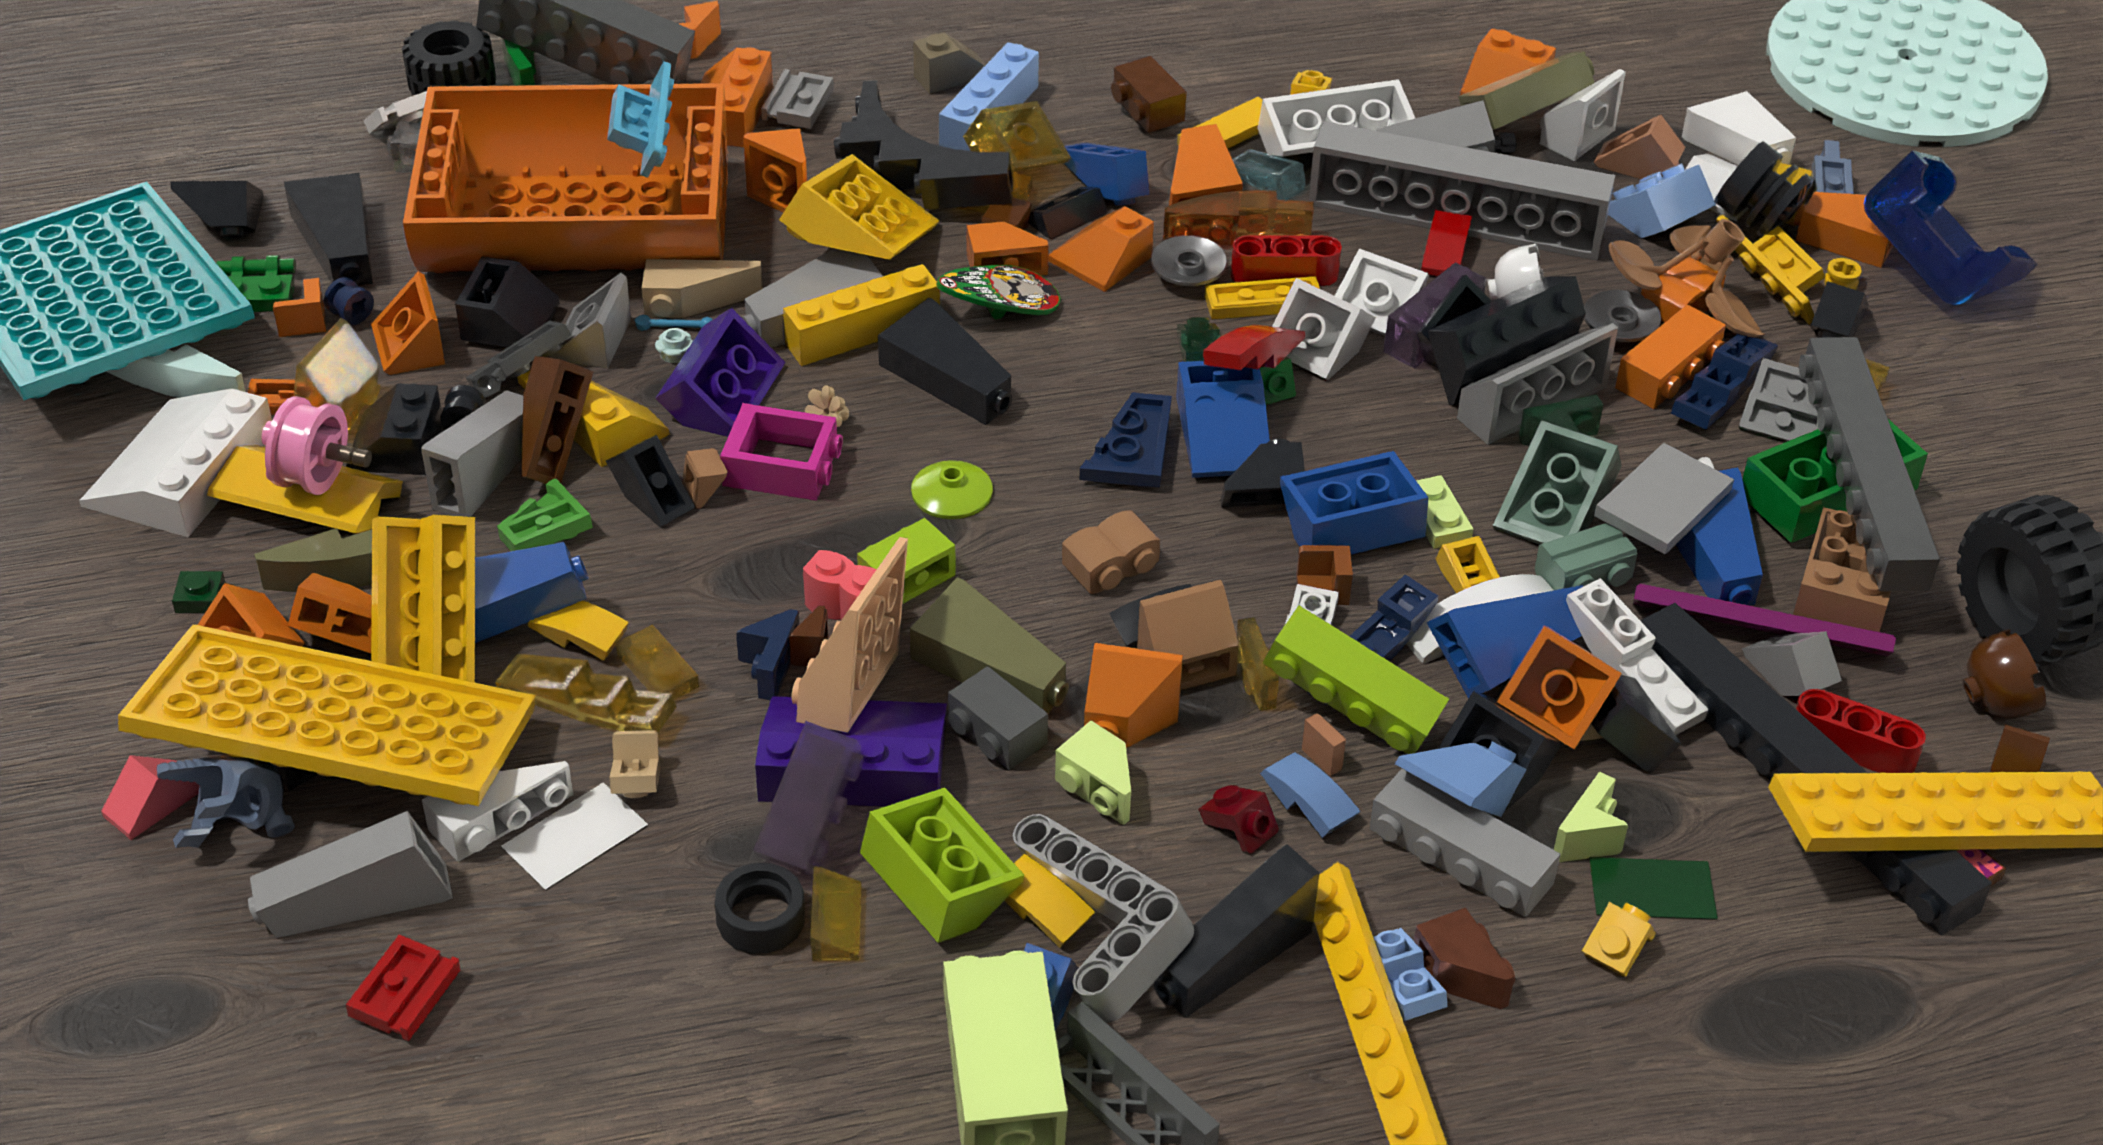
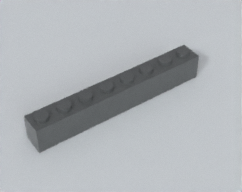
M1810 338L1806 354L1800 356L1799 373L1801 378H1805L1807 381L1809 402L1816 407L1818 429L1825 433L1828 457L1834 459L1837 468L1836 479L1838 486L1843 487L1846 494L1847 512L1849 515H1853L1856 522L1857 541L1859 544L1864 545L1867 554V570L1869 574H1874L1879 591L1931 590L1940 558L1858 338Z

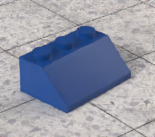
M1394 451L1280 477V486L1292 532L1299 547L1301 545L1350 546L1351 554L1397 543H1404L1425 537L1429 497Z

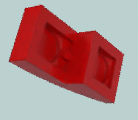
M1435 210L1421 271L1428 273V275L1458 280L1472 216Z

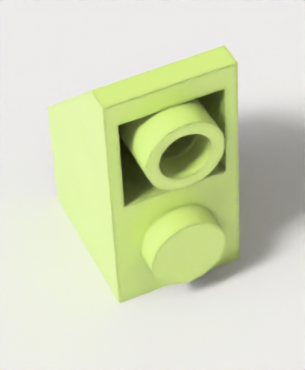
M1089 721L1056 749L1055 780L1066 791L1075 793L1092 804L1101 814L1109 815L1122 825H1125L1130 820L1131 802L1126 743L1095 722Z

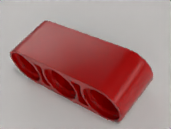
M1241 236L1233 242L1230 276L1236 283L1315 276L1319 286H1329L1334 284L1339 277L1342 245L1336 238L1330 236Z
M1809 689L1799 696L1796 710L1861 767L1878 773L1915 772L1926 739L1924 730L1918 724L1825 690Z

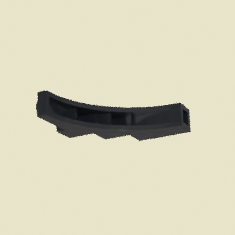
M877 80L863 81L861 95L855 97L857 116H852V122H842L840 137L834 138L836 159L843 160L853 154L897 189H915L916 196L922 195L924 210L1012 204L1014 179L1009 152L956 150L931 144L914 137L894 124L883 111Z

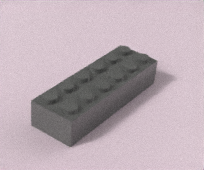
M479 0L476 27L612 85L652 84L664 61L671 64L670 78L674 79V84H685L695 31L623 0Z

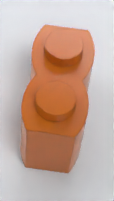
M1689 256L1665 273L1658 275L1662 282L1659 289L1647 290L1642 288L1641 295L1651 300L1658 307L1661 321L1663 322L1669 320L1687 304L1701 312H1706L1709 308L1705 298L1709 293H1713L1712 286L1718 271ZM1726 275L1724 276L1723 281L1721 283L1722 290L1724 287Z

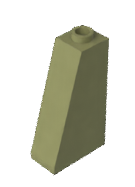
M1585 51L1570 52L1460 95L1458 98L1461 106L1483 100L1492 129H1497L1572 96L1594 84V67L1590 58L1586 56Z
M957 577L910 628V658L962 683L988 666L1047 713L1054 706L1059 707L1067 695L1069 685L1066 683V662L963 579Z

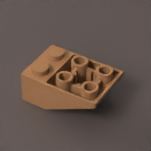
M1823 507L1793 615L1880 632L1891 591H1879L1874 574H1869L1866 566L1867 554L1864 545L1859 544L1857 541L1856 522L1853 515H1849L1848 512Z

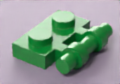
M267 255L266 259L246 260L245 256H235L229 261H217L216 263L250 302L253 312L273 311V304L275 302L293 300L295 288L293 276L281 274L296 273L295 258L280 259L279 255ZM261 274H265L264 276H247V275H261Z

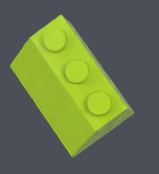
M946 788L879 808L869 813L860 850L861 855L938 943L977 929L1024 880L1025 875Z

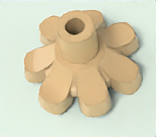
M825 385L822 391L817 389L810 390L808 398L814 405H807L805 413L836 417L837 427L841 426L842 421L848 419L849 410L845 406V401L842 397L835 396L834 388Z

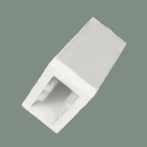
M1747 91L1688 107L1682 132V138L1685 141L1737 165L1762 141L1766 142L1783 156L1781 163L1790 165L1796 137Z

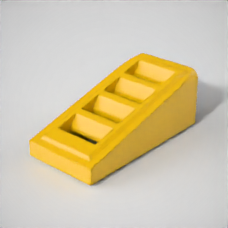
M1480 536L1443 544L1435 559L1441 572L1456 593L1479 583L1500 577ZM1469 562L1470 565L1462 567L1461 563ZM1477 573L1478 577L1468 579L1466 576Z

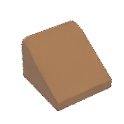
M713 448L687 451L685 455L682 483L695 508L698 509L705 505L727 476V469L720 459L717 450Z

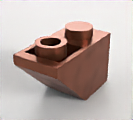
M1466 907L1416 925L1414 942L1423 951L1424 968L1446 990L1447 994L1497 1009L1509 1006L1512 987L1515 983L1514 970L1506 958L1500 957L1490 942L1486 928L1481 923H1476Z

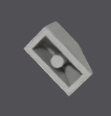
M1826 631L1775 635L1742 648L1745 658L1781 696H1800L1809 689L1827 691L1826 687L1842 681Z

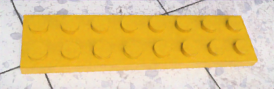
M2092 772L1774 774L1768 786L1805 852L2103 848V788Z

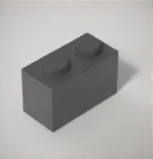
M985 667L948 692V720L951 727L958 734L965 735L979 746L987 758L995 759L1008 771L1047 744L1048 713L990 667Z

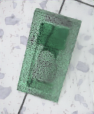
M1592 395L1523 409L1518 439L1521 444L1530 446L1541 420L1587 436L1597 435L1604 404L1598 395Z

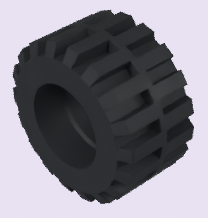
M457 20L439 21L414 30L410 33L411 36L406 37L404 40L402 53L408 88L413 96L426 92L428 87L492 86L496 82L490 36L487 32H483L482 29L472 26V23L458 22Z

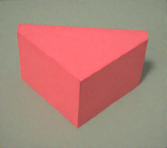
M130 755L101 811L103 817L132 840L198 795L200 785L195 782L170 781L169 779L163 780L158 778L157 766L159 764L172 761L177 762V760Z

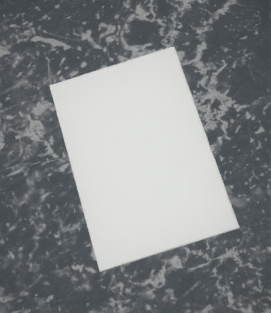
M601 783L501 845V847L546 890L648 824L616 794H611L610 788L606 784Z

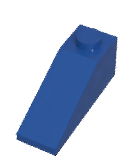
M1079 143L1055 148V155L1088 187L1100 188L1103 198L1114 200V205L1136 203L1135 197L1150 195L1146 151L1091 143Z

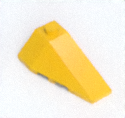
M530 371L517 377L518 383L524 389L526 388ZM591 381L574 440L600 467L607 465L606 460L650 437L657 435L660 440L670 435L669 428L647 407Z

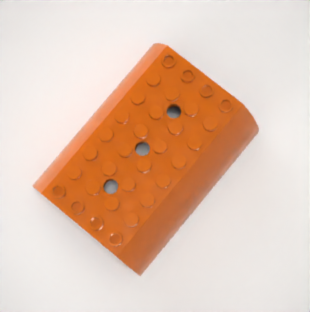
M724 83L673 85L671 94L667 99L672 101V106L665 121L670 124L667 137L663 145L667 146L666 156L660 167H653L648 178L640 175L642 153L622 148L616 143L607 140L612 98L618 85L428 87L403 219L405 238L414 266L419 272H473L482 256L518 261L529 271L645 269L646 259L723 260L728 189V148ZM652 84L621 85L649 96Z

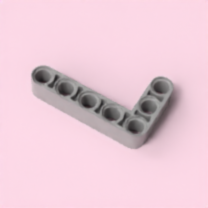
M1042 814L1027 816L1018 822L1013 831V840L1022 855L1026 854L1045 867L1072 889L1091 908L1118 924L1078 968L1073 978L1074 989L1085 1005L1106 1023L1118 1020L1126 1014L1190 943L1194 935L1193 923L1178 897L1171 890Z

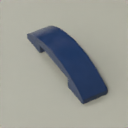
M1405 574L1378 599L1377 611L1349 637L1390 662L1424 623L1437 604L1438 595Z

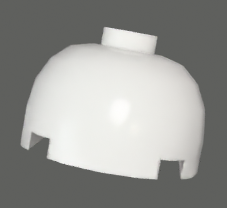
M1537 244L1515 248L1500 257L1495 266V279L1488 280L1492 301L1544 278L1543 268L1541 269V266L1538 264L1537 258H1540Z

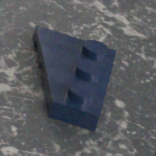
M1132 392L1114 418L1112 428L1106 437H1101L1095 445V453L1090 460H1085L1080 467L1079 480L1160 488L1172 396Z

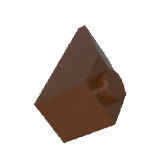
M534 357L523 394L522 477L543 484H547L553 479H557L560 483L562 482L594 371L561 359Z

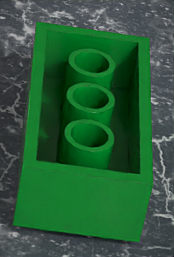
M1888 419L1915 491L1918 489L1928 453ZM1814 430L1747 458L1742 478L1747 502L1790 543L1816 533L1823 507L1847 512L1846 494L1844 488L1838 486L1836 479L1837 468L1834 459L1828 457L1827 439L1824 431Z

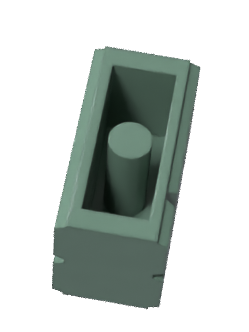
M1604 523L1540 544L1535 563V573L1538 576H1542L1553 590L1580 585L1584 587L1600 578L1607 586L1618 587L1633 577L1637 549L1627 537H1623L1621 530L1608 523Z

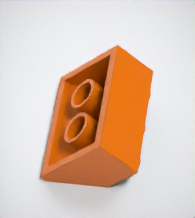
M751 47L735 48L706 71L700 84L724 83L728 146L744 147L743 136L747 133H753L762 113L761 108L773 88L771 52Z

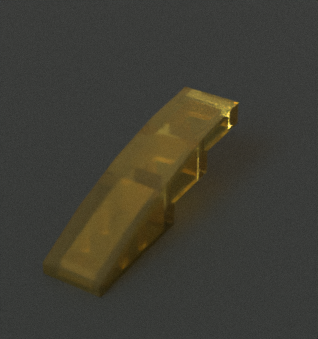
M517 654L495 681L498 688L536 695L535 705L578 721L617 731L655 730L659 733L677 708L671 694L635 690L629 677L594 674L587 660Z

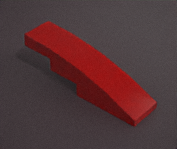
M1249 325L1237 328L1219 337L1203 350L1204 365L1242 370L1244 367L1259 369L1260 367L1275 368L1305 339V331L1263 325Z

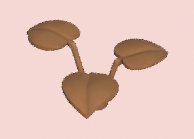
M1721 219L1712 230L1710 225L1686 226L1674 230L1670 235V240L1680 254L1662 266H1654L1649 255L1631 242L1617 240L1608 245L1610 255L1618 270L1631 283L1647 290L1659 289L1662 282L1658 275L1665 273L1689 256L1717 270L1718 274L1712 286L1713 293H1709L1705 298L1707 307L1714 318L1726 324V328L1735 333L1754 338H1762L1765 335L1741 300L1732 292L1722 290L1721 288L1725 273L1734 261L1731 254L1745 239L1741 229L1733 222Z

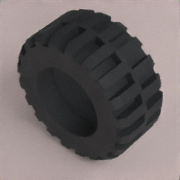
M2051 495L2031 496L1978 515L1965 531L1964 538L1960 542L1958 553L1961 555L1957 562V574L1961 575L1959 589L1961 596H1965L1968 605L1965 609L1969 618H1974L1978 625L1976 630L1982 638H1988L2001 631L2011 629L2010 635L2017 633L2021 637L2037 668L2087 652L2103 643V533L2097 532L2094 529L2093 524L2095 522L2087 514L2078 513L2079 507Z

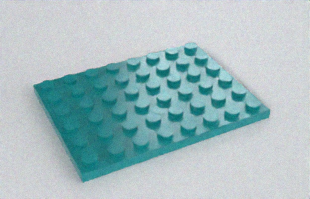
M147 181L0 230V367L23 400L44 397L52 390L60 387L83 383L91 376L108 370L122 369L130 362L147 356L161 355L167 349L184 343L198 342L206 335L223 329L237 328L243 322L255 318L250 302Z

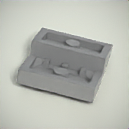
M1765 358L1762 359L1753 389L1750 391L1739 424L1740 429L1785 442L1818 429V413L1815 405H1811L1809 402L1808 384L1805 378H1801L1799 368Z

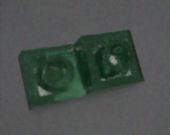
M1187 318V324H1177V336L1183 362L1204 361L1203 350L1220 337V329L1215 323H1210V318Z

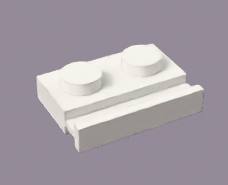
M427 91L397 101L385 110L383 107L375 110L364 120L369 134L375 132L382 125L384 128L395 125L397 130H401L416 124L417 120L422 119Z

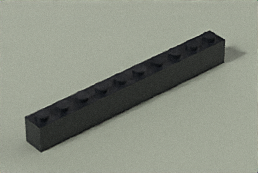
M1676 603L1640 620L1656 637L1652 649L1709 709L1704 720L1730 746H1733L1749 760L1758 772L1764 774L1769 780H1772L1774 774L1867 773ZM1956 850L1848 851L1855 860L1861 862L1888 890L1894 892L1915 911L1922 921L1927 922L1941 936L1981 913L1992 885L1988 878Z

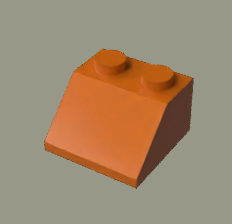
M1491 28L1477 47L1460 95L1555 59L1556 48L1545 45L1538 40L1525 39L1512 35L1505 30Z
M224 583L198 623L199 626L301 647L305 644L295 630L287 626L288 622L264 593Z
M1544 625L1497 702L1572 749H1575L1622 673Z

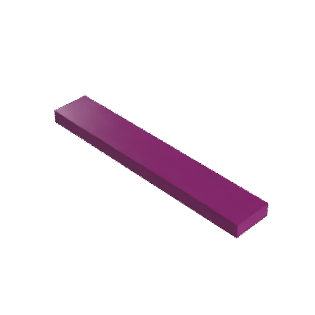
M1640 583L1636 586L1633 605L1657 610L1676 603L1692 617L1779 635L1826 631L1830 645L1886 657L1893 653L1896 637L1890 634Z

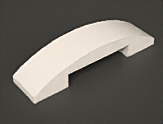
M1531 574L1510 575L1479 583L1437 603L1406 645L1421 663L1425 664L1445 656L1426 623L1431 619L1455 608L1553 591V589L1542 576Z

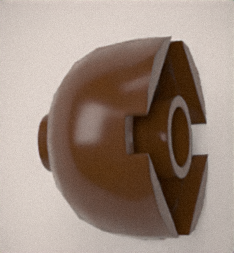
M2007 629L1982 640L1971 651L1967 662L1968 677L1963 679L1962 683L1971 703L1980 702L1988 713L1996 717L2016 719L2044 710L2046 694L2044 686L2036 689L2034 687L2033 675L2039 673L2027 646L2017 633L2010 635L2011 629Z

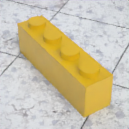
M921 264L783 308L785 345L798 363L804 366L878 342V335L926 299L931 298L940 305V290L936 286L937 281L926 267Z

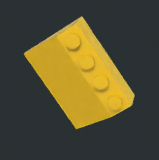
M853 154L804 182L779 218V221L787 226V231L799 240H806L811 244L891 260L935 228L939 223L937 218L924 210V208Z

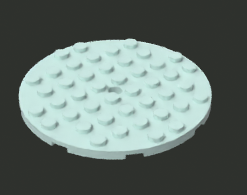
M1791 0L1782 7L1773 19L1767 39L1766 55H1769L1771 61L1770 70L1778 84L1795 102L1811 113L1820 111L1833 118L1832 124L1841 129L1893 144L1918 146L1919 141H1939L1943 147H1955L1996 139L2012 132L2015 124L2022 120L2027 121L2032 117L2042 101L2047 83L2045 58L2034 39L2022 28L2019 22L2014 21L1998 9L1980 0Z

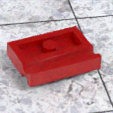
M398 935L346 1003L348 1016L387 1033L394 1031L402 1034V1039L409 1041L461 971L459 958L452 956L451 959L441 956L439 950Z

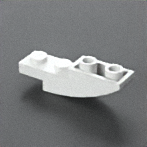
M1601 578L1567 595L1566 602L1591 653L1621 672V675L1636 678L1675 735L1705 719L1709 709L1652 649L1656 637Z

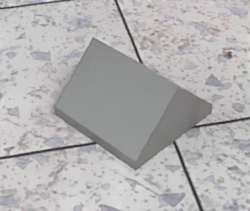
M619 273L573 308L565 324L572 336L562 341L563 348L550 355L551 358L561 359L574 364L601 368L609 367L631 321L626 276Z

